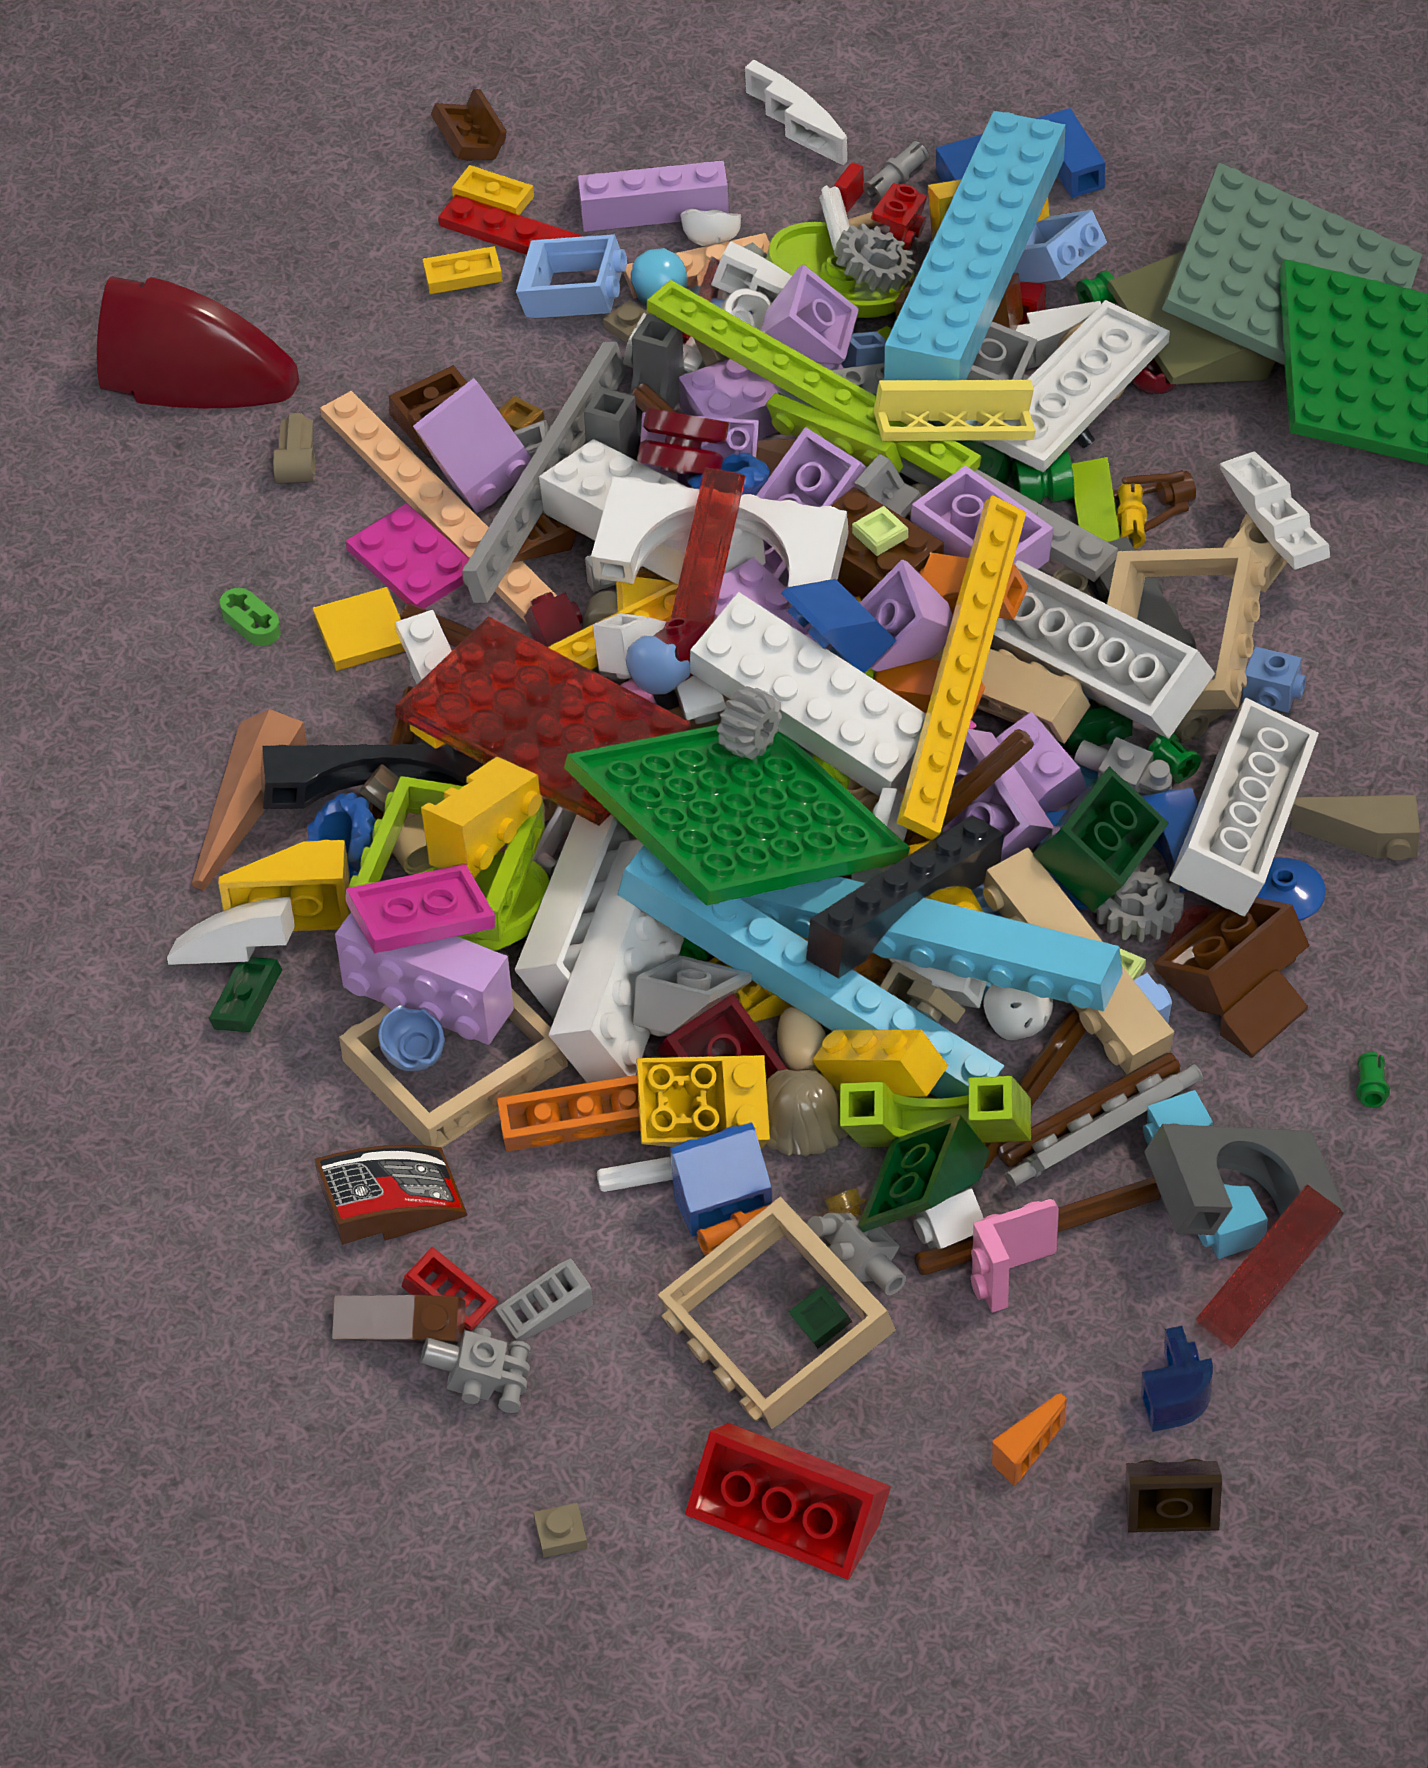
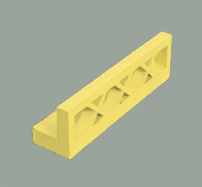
M879 380L873 412L882 441L1034 440L1036 432L1029 412L1034 392L1031 380ZM976 420L983 424V426H971L965 421ZM1020 420L1022 426H1010L1002 421ZM889 421H901L908 426L890 427ZM927 421H940L945 426L935 427L927 423Z

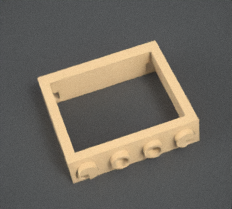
M1252 547L1118 551L1107 605L1135 619L1138 617L1145 577L1235 574L1216 676L1214 680L1209 681L1190 710L1238 709L1242 687L1247 685L1245 673L1247 660L1253 654L1252 633L1254 623L1260 617L1259 596L1261 586H1264L1266 583V579L1263 576L1265 570L1264 563ZM1097 702L1100 707L1104 706L1103 704Z
M513 989L514 1010L508 1018L535 1045L430 1113L371 1053L372 1050L380 1046L378 1029L382 1018L392 1009L386 1005L383 1006L379 1012L360 1024L351 1026L343 1035L339 1036L344 1063L424 1145L441 1148L498 1112L497 1098L527 1093L568 1066L566 1056L548 1036L551 1027Z
M781 1196L658 1294L666 1310L661 1317L675 1334L683 1330L690 1338L686 1344L701 1363L709 1359L717 1368L713 1371V1374L728 1393L736 1389L743 1397L739 1403L754 1422L762 1418L771 1429L785 1421L896 1331L885 1307ZM785 1236L857 1313L862 1321L765 1399L688 1312L780 1238Z

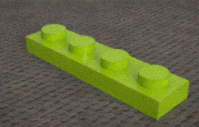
M774 393L766 402L772 417L773 426L783 435L798 437L806 427L862 462L866 467L879 454L889 458L898 473L904 467L895 441H882L881 436L778 393Z

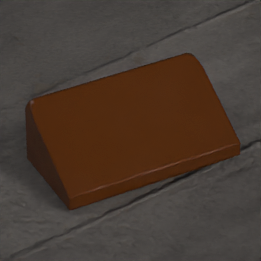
M1274 970L1222 1016L1220 1036L1253 1058L1307 1011L1308 1005L1284 975L1278 970Z

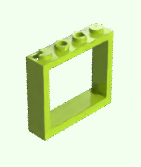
M400 776L394 792L390 791L387 794L385 814L382 819H377L375 822L373 842L370 847L364 848L361 856L360 872L358 876H352L349 888L380 881L408 813L422 815V806L428 802L437 805L445 799L443 796L446 790L451 787L459 790L464 786ZM543 799L537 813L532 817H528L517 830L514 839L508 843L486 900L495 914V928L461 936L501 941L545 830Z

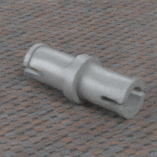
M913 141L896 158H889L884 162L883 169L872 179L864 183L863 190L865 194L870 198L877 193L873 200L880 202L893 183L905 184L909 180V175L928 160L929 154L926 148L922 145L915 151L920 143Z

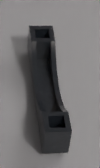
M480 743L471 744L456 750L451 744H444L436 749L430 744L262 746L261 786L263 809H304L318 799L336 791L364 785L381 764L399 778L403 776L465 786L468 784L466 782L467 776L495 757L507 761L505 744Z
M971 815L810 919L806 960L838 979L867 960L891 926L907 910L926 896L951 886H961L974 890L985 883L987 869L1001 862L1004 832L989 825L984 820Z

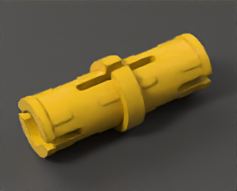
M1122 484L1118 489L1120 506L1116 512L1118 524L1121 526V538L1127 536L1129 541L1132 538L1133 548L1137 549L1143 546L1146 541L1144 524L1147 521V509L1143 505L1142 500L1143 488L1140 484H1134V492H1131V484Z

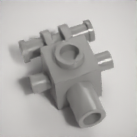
M1117 737L1109 750L1085 740L1078 747L1074 759L1075 763L1098 772V776L1110 766L1141 796L1172 790V776L1168 763L1163 760L1153 761V752Z
M827 1213L823 1217L813 1216L808 1220L807 1225L819 1238L824 1237L831 1244L829 1249L860 1282L874 1281L887 1295L895 1294L904 1286L906 1276L891 1262L900 1246L881 1227L863 1233L858 1227L862 1215L854 1216L851 1213Z
M476 1328L474 1333L465 1330L457 1346L427 1337L422 1348L420 1363L449 1371L446 1389L462 1393V1400L464 1402L476 1404L480 1399L489 1400L492 1393L498 1391L502 1393V1398L499 1399L498 1403L499 1409L507 1413H516L520 1410L521 1406L519 1401L520 1395L524 1394L527 1388V1380L525 1378L529 1376L530 1365L526 1362V1359L530 1354L531 1348L523 1341H513L508 1347L510 1354L505 1355L507 1342L491 1338V1332L486 1328Z

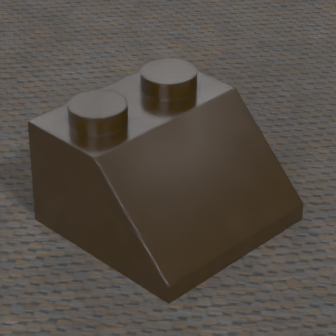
M1188 1459L1183 1462L1143 1460L1138 1463H1126L1125 1491L1128 1533L1219 1531L1222 1474L1217 1461Z

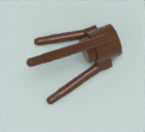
M1180 470L1165 474L1136 475L1122 478V483L1125 485L1154 483L1141 486L1143 494L1157 492L1158 498L1163 505L1169 504L1172 506L1145 523L1144 532L1155 528L1178 513L1189 511L1187 502L1194 501L1196 498L1195 483L1188 471ZM1118 490L1113 491L1114 499H1119Z

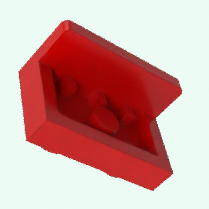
M893 183L874 208L871 219L889 226V232L893 233V237L897 241L905 243L902 249L910 251L915 237H920L926 223V217L921 215L927 195L919 193L910 185Z

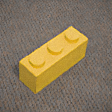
M922 1029L833 1030L824 1038L822 1047L812 1059L830 1085L834 1086L836 1090H840V1084L884 1082L892 1092L907 1097H927L948 1067V1064Z

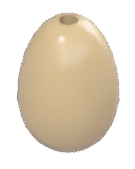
M794 1006L789 1007L781 1014L778 1023L777 1043L780 1057L788 1070H813L819 1072L820 1070L812 1059L822 1047V1042L826 1037L825 1031L818 1021Z

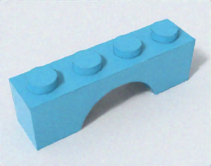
M1193 1090L1149 1105L1147 1124L1143 1125V1134L1147 1145H1149L1162 1124L1209 1126L1213 1125V1121L1198 1094ZM1224 1184L1233 1208L1215 1235H1198L1205 1247H1212L1218 1259L1266 1243L1268 1219L1249 1186Z

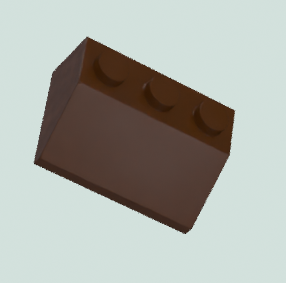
M1256 897L1245 917L1220 906L1152 964L1155 971L1197 1011L1223 1016L1274 970L1281 971L1283 968L1294 963L1296 957L1309 947V943L1292 904Z

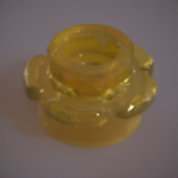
M857 1187L824 1199L829 1210L826 1214L851 1213L857 1216L862 1213L859 1205L866 1202V1198L861 1199Z

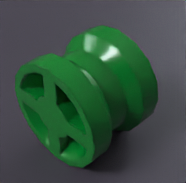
M1104 270L1097 273L1092 280L1085 278L1078 281L1076 292L1080 304L1101 301L1102 304L1107 300L1118 305L1107 288L1109 281L1115 279L1109 271Z

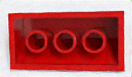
M726 1423L709 1432L685 1515L849 1580L880 1524L891 1486L731 1423Z

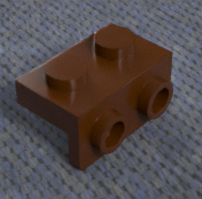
M481 89L472 90L467 105L435 103L431 116L458 159L472 161L494 160L497 158L501 146L505 143L507 131Z

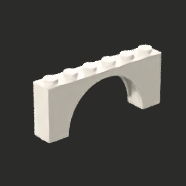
M612 477L591 559L594 578L634 584L636 575L645 559L668 538L696 527L721 525L749 531L771 545L780 555L788 570V587L830 579L837 580L849 533L847 511L838 510L832 506L816 507L802 505L792 500L775 501L761 499L752 494L741 496L721 493L711 488L700 490L682 487L676 483L659 484L646 482L636 477Z

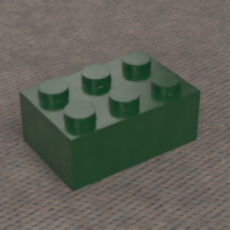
M1109 766L1080 792L1033 853V856L1047 871L1065 885L1079 901L1094 912L1125 884L1169 822Z

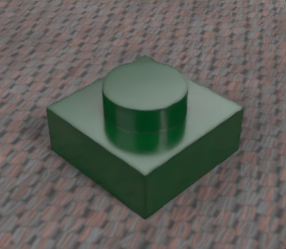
M824 1285L820 1286L788 1311L817 1349L852 1323L848 1314Z

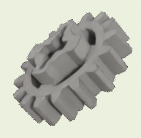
M861 224L859 229L853 225L849 226L847 231L843 230L834 250V255L839 257L836 262L837 265L847 267L844 274L846 276L852 275L859 285L863 282L868 283L870 290L873 291L876 286L880 287L885 293H888L890 288L900 291L902 285L905 286L914 272L913 268L916 265L914 261L910 260L913 255L912 251L902 249L905 243L897 241L891 232H888L886 235L882 234L878 226H875L873 230L869 229L865 224Z
M1137 866L1125 884L1097 908L1094 913H1097L1098 924L1107 923V932L1109 934L1119 930L1122 932L1123 940H1127L1131 934L1136 935L1139 942H1143L1145 935L1148 934L1157 940L1160 939L1161 930L1172 933L1174 923L1181 922L1184 894L1179 893L1180 885L1169 883L1170 875L1168 873L1158 877L1155 875L1154 867H1150L1146 872H1140V868Z

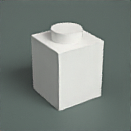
M967 1188L937 1206L917 1213V1219L913 1221L916 1234L923 1244L927 1243L930 1249L935 1247L942 1249L972 1236L973 1223L984 1218L972 1188Z

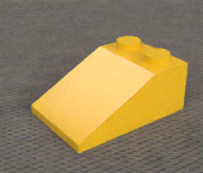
M344 840L301 842L219 877L218 884L223 911L259 900L290 897L295 923L293 931L338 930L351 913L346 903V888H349L351 879Z

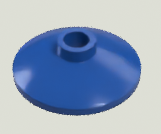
M1273 858L1267 878L1257 898L1292 904L1299 921L1312 916L1320 909L1325 899L1326 888L1321 875L1309 864L1292 858Z

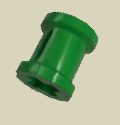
M1175 733L1169 739L1158 735L1148 751L1153 752V761L1163 760L1168 763L1172 780L1178 784L1193 776L1201 764L1200 755L1195 751H1188L1179 742V737Z

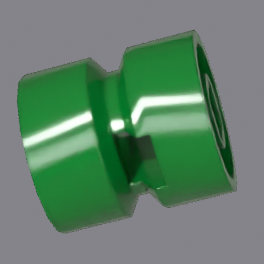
M1067 450L1063 451L1044 472L1012 458V477L1015 491L1038 504L1042 503L1044 497H1047L1051 502L1074 499L1073 469Z

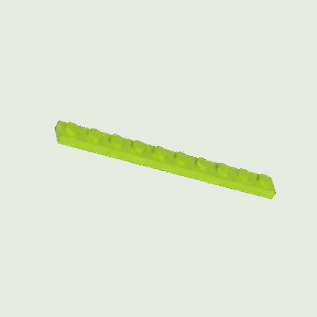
M671 279L647 299V312L822 412L880 435L873 412L876 396ZM889 421L890 427L908 426L901 421ZM954 440L895 441L901 457L943 481L965 465L974 472L980 467L981 455Z

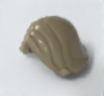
M786 1069L777 1071L767 1080L770 1140L766 1144L770 1149L778 1150L780 1153L788 1156L793 1153L797 1156L805 1157L810 1154L820 1155L825 1153L826 1149L837 1147L838 1142L848 1136V1133L840 1126V1090H836L817 1071H793Z

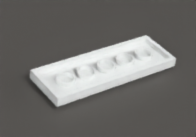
M1105 300L1027 379L1031 380L1034 388L1029 410L1036 430L1034 440L980 441L1044 472L1169 343L1170 331ZM1020 420L1002 421L1010 426H1022Z

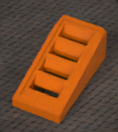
M1062 1393L1056 1394L993 1440L992 1465L1013 1486L1023 1478L1066 1422L1067 1398Z

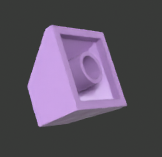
M803 264L796 270L767 309L761 331L815 362L840 364L845 361L859 309Z
M901 560L860 602L897 640L871 666L872 670L878 672L933 658L945 646L953 618L949 604L907 561Z

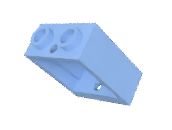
M1087 210L1054 215L1037 222L1014 273H1019V281L1040 283L1062 280L1104 246L1107 241L1093 211Z
M615 234L531 240L516 289L525 316L545 318L611 313L614 299L620 293L619 281L621 274L627 268L626 253L624 249H620ZM599 270L597 281L593 283L550 285L553 273Z

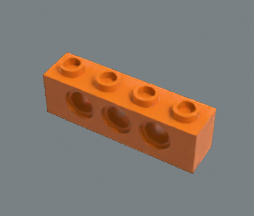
M637 1075L497 1098L506 1152L640 1130Z

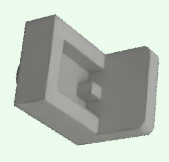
M881 454L873 460L854 482L859 490L904 518L911 511L912 504L922 497L919 490L903 482L891 460Z

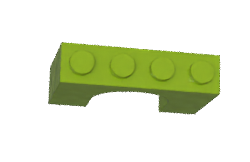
M1012 1076L969 1078V1095L943 1099L913 1098L898 1095L892 1092L884 1082L840 1084V1126L861 1147H890L893 1139L959 1115L964 1118L983 1143L1031 1141V1098Z

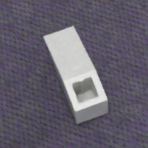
M620 613L593 624L599 671L616 673L617 678L621 679L631 678L625 661L628 647L641 636L655 635L665 627L666 622L650 617Z

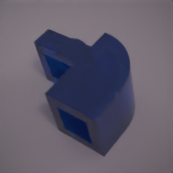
M1183 1326L1165 1329L1164 1354L1168 1367L1142 1372L1141 1397L1152 1432L1189 1424L1199 1418L1210 1403L1213 1376L1212 1359L1199 1360L1196 1344L1194 1341H1187Z

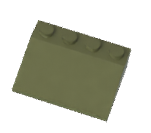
M1184 250L1109 281L1107 288L1121 308L1170 331L1169 343L1154 357L1170 384L1268 379L1275 364L1274 360L1162 310Z

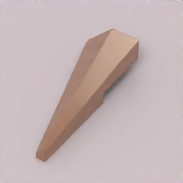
M271 709L241 721L194 873L193 887L203 891L207 888L265 811L263 809L261 786L262 746L306 745L304 722Z

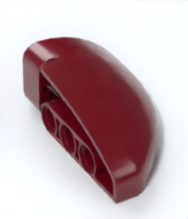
M114 276L107 280L101 302L97 333V373L101 389L135 395L136 402L140 404L198 409L238 408L286 401L294 394L300 383L296 363L272 339L237 313L193 290L158 278L150 277L145 283Z

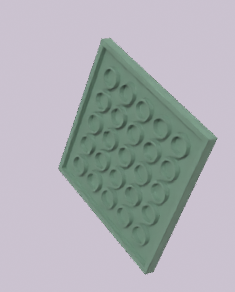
M1218 163L1162 310L1285 365L1279 268L1284 259L1411 289L1422 254L1406 245H1401L1387 239L1373 230L1365 229L1345 220L1337 214H1332L1314 206L1304 199L1283 192L1271 184L1263 183L1235 168Z

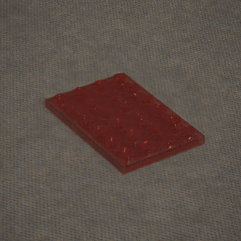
M489 616L396 704L395 717L484 765L495 757H499L537 774L540 794L598 826L611 813L564 768L567 754L688 731L691 726V722Z

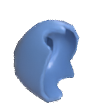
M645 635L628 647L625 659L628 672L635 684L649 694H666L675 689L689 677L690 662L688 660L680 662L676 659V646L674 644H666L656 636Z
M404 1006L395 1007L382 1018L378 1029L381 1051L388 1062L398 1069L404 1071L425 1070L433 1066L441 1058L445 1046L442 1025L424 1008L416 1010L407 1009Z

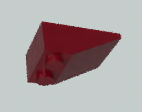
M734 993L666 1037L656 1050L661 1058L764 1055L766 1084L767 1080L774 1073L787 1069Z

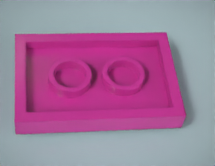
M407 503L345 541L347 551L406 604L412 603L425 609L464 584L462 570L469 561V558Z
M466 864L346 888V903L374 954L495 928V914Z

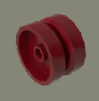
M646 408L643 427L648 432L663 434L666 437L665 443L647 439L640 442L637 462L661 466L660 470L692 476L696 475V473L721 474L723 456L719 452L701 449V443L722 444L726 442L730 422Z

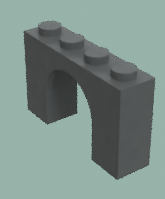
M649 314L645 316L631 338L633 379L630 394L599 387L584 410L586 444L595 439L636 461L641 442L643 411L635 404V396H632V391L640 384L646 383L674 409L680 400L678 377L684 375L682 331Z
M1162 1124L1144 1151L1176 1234L1215 1235L1233 1208L1218 1169L1224 1168L1236 1170L1252 1177L1269 1192L1276 1204L1289 1238H1328L1345 1214L1344 1207L1312 1131Z

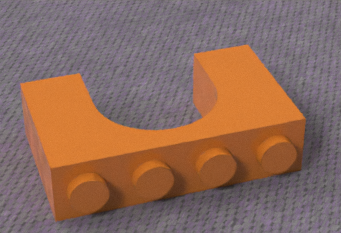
M931 553L925 567L921 569L919 574L948 602L953 615L969 558ZM1012 564L998 618L1014 620L1028 589L1027 583L1015 564ZM929 658L876 671L874 680L924 713H927L941 661ZM982 681L979 687L971 720L982 697V694L985 690V686L982 683Z

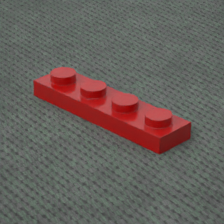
M455 194L438 216L440 227L525 255L528 253L531 240L584 237Z

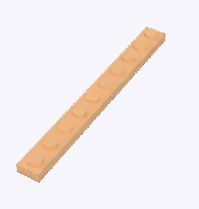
M352 391L320 407L321 417L418 514L470 559L489 527ZM523 561L511 563L495 590L524 621V615L529 607L532 606L531 601L548 592H552L554 597L557 596Z

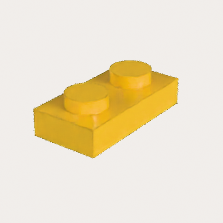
M469 165L452 186L453 197L457 194L520 215L533 199L534 188L533 185Z
M495 246L422 259L430 294L503 282Z

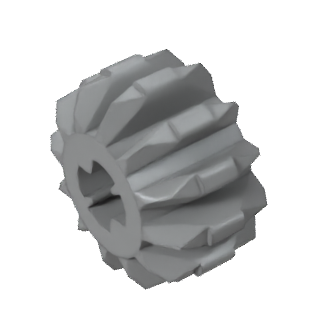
M746 686L743 690H737L733 695V699L726 702L725 711L720 714L722 720L717 727V732L720 733L719 743L733 754L742 758L754 759L757 755L762 756L766 752L767 746L773 744L775 733L779 732L778 723L782 719V713H780L781 702L759 688Z

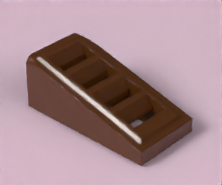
M543 511L513 562L569 551L573 547L577 531L546 515Z

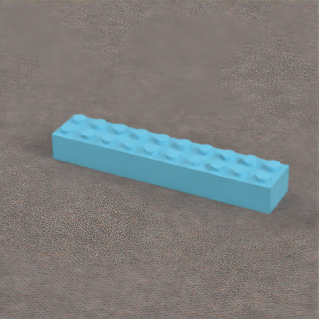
M993 111L885 343L884 380L967 379L1064 161L1065 124L1014 115L1008 112Z

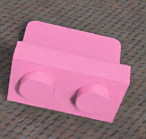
M1054 1200L1031 1202L1020 1209L1000 1215L992 1214L981 1221L973 1223V1249L971 1251L973 1275H971V1283L977 1299H985L991 1313L1008 1308L1009 1268L1056 1253L1059 1208Z

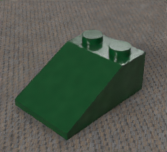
M961 1115L893 1139L858 1227L864 1233L926 1211L975 1184L983 1174V1168L990 1152L989 1149Z

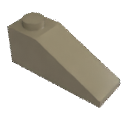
M1416 795L1296 797L1294 800L1290 820L1291 829L1374 858L1403 860L1418 857L1420 829Z

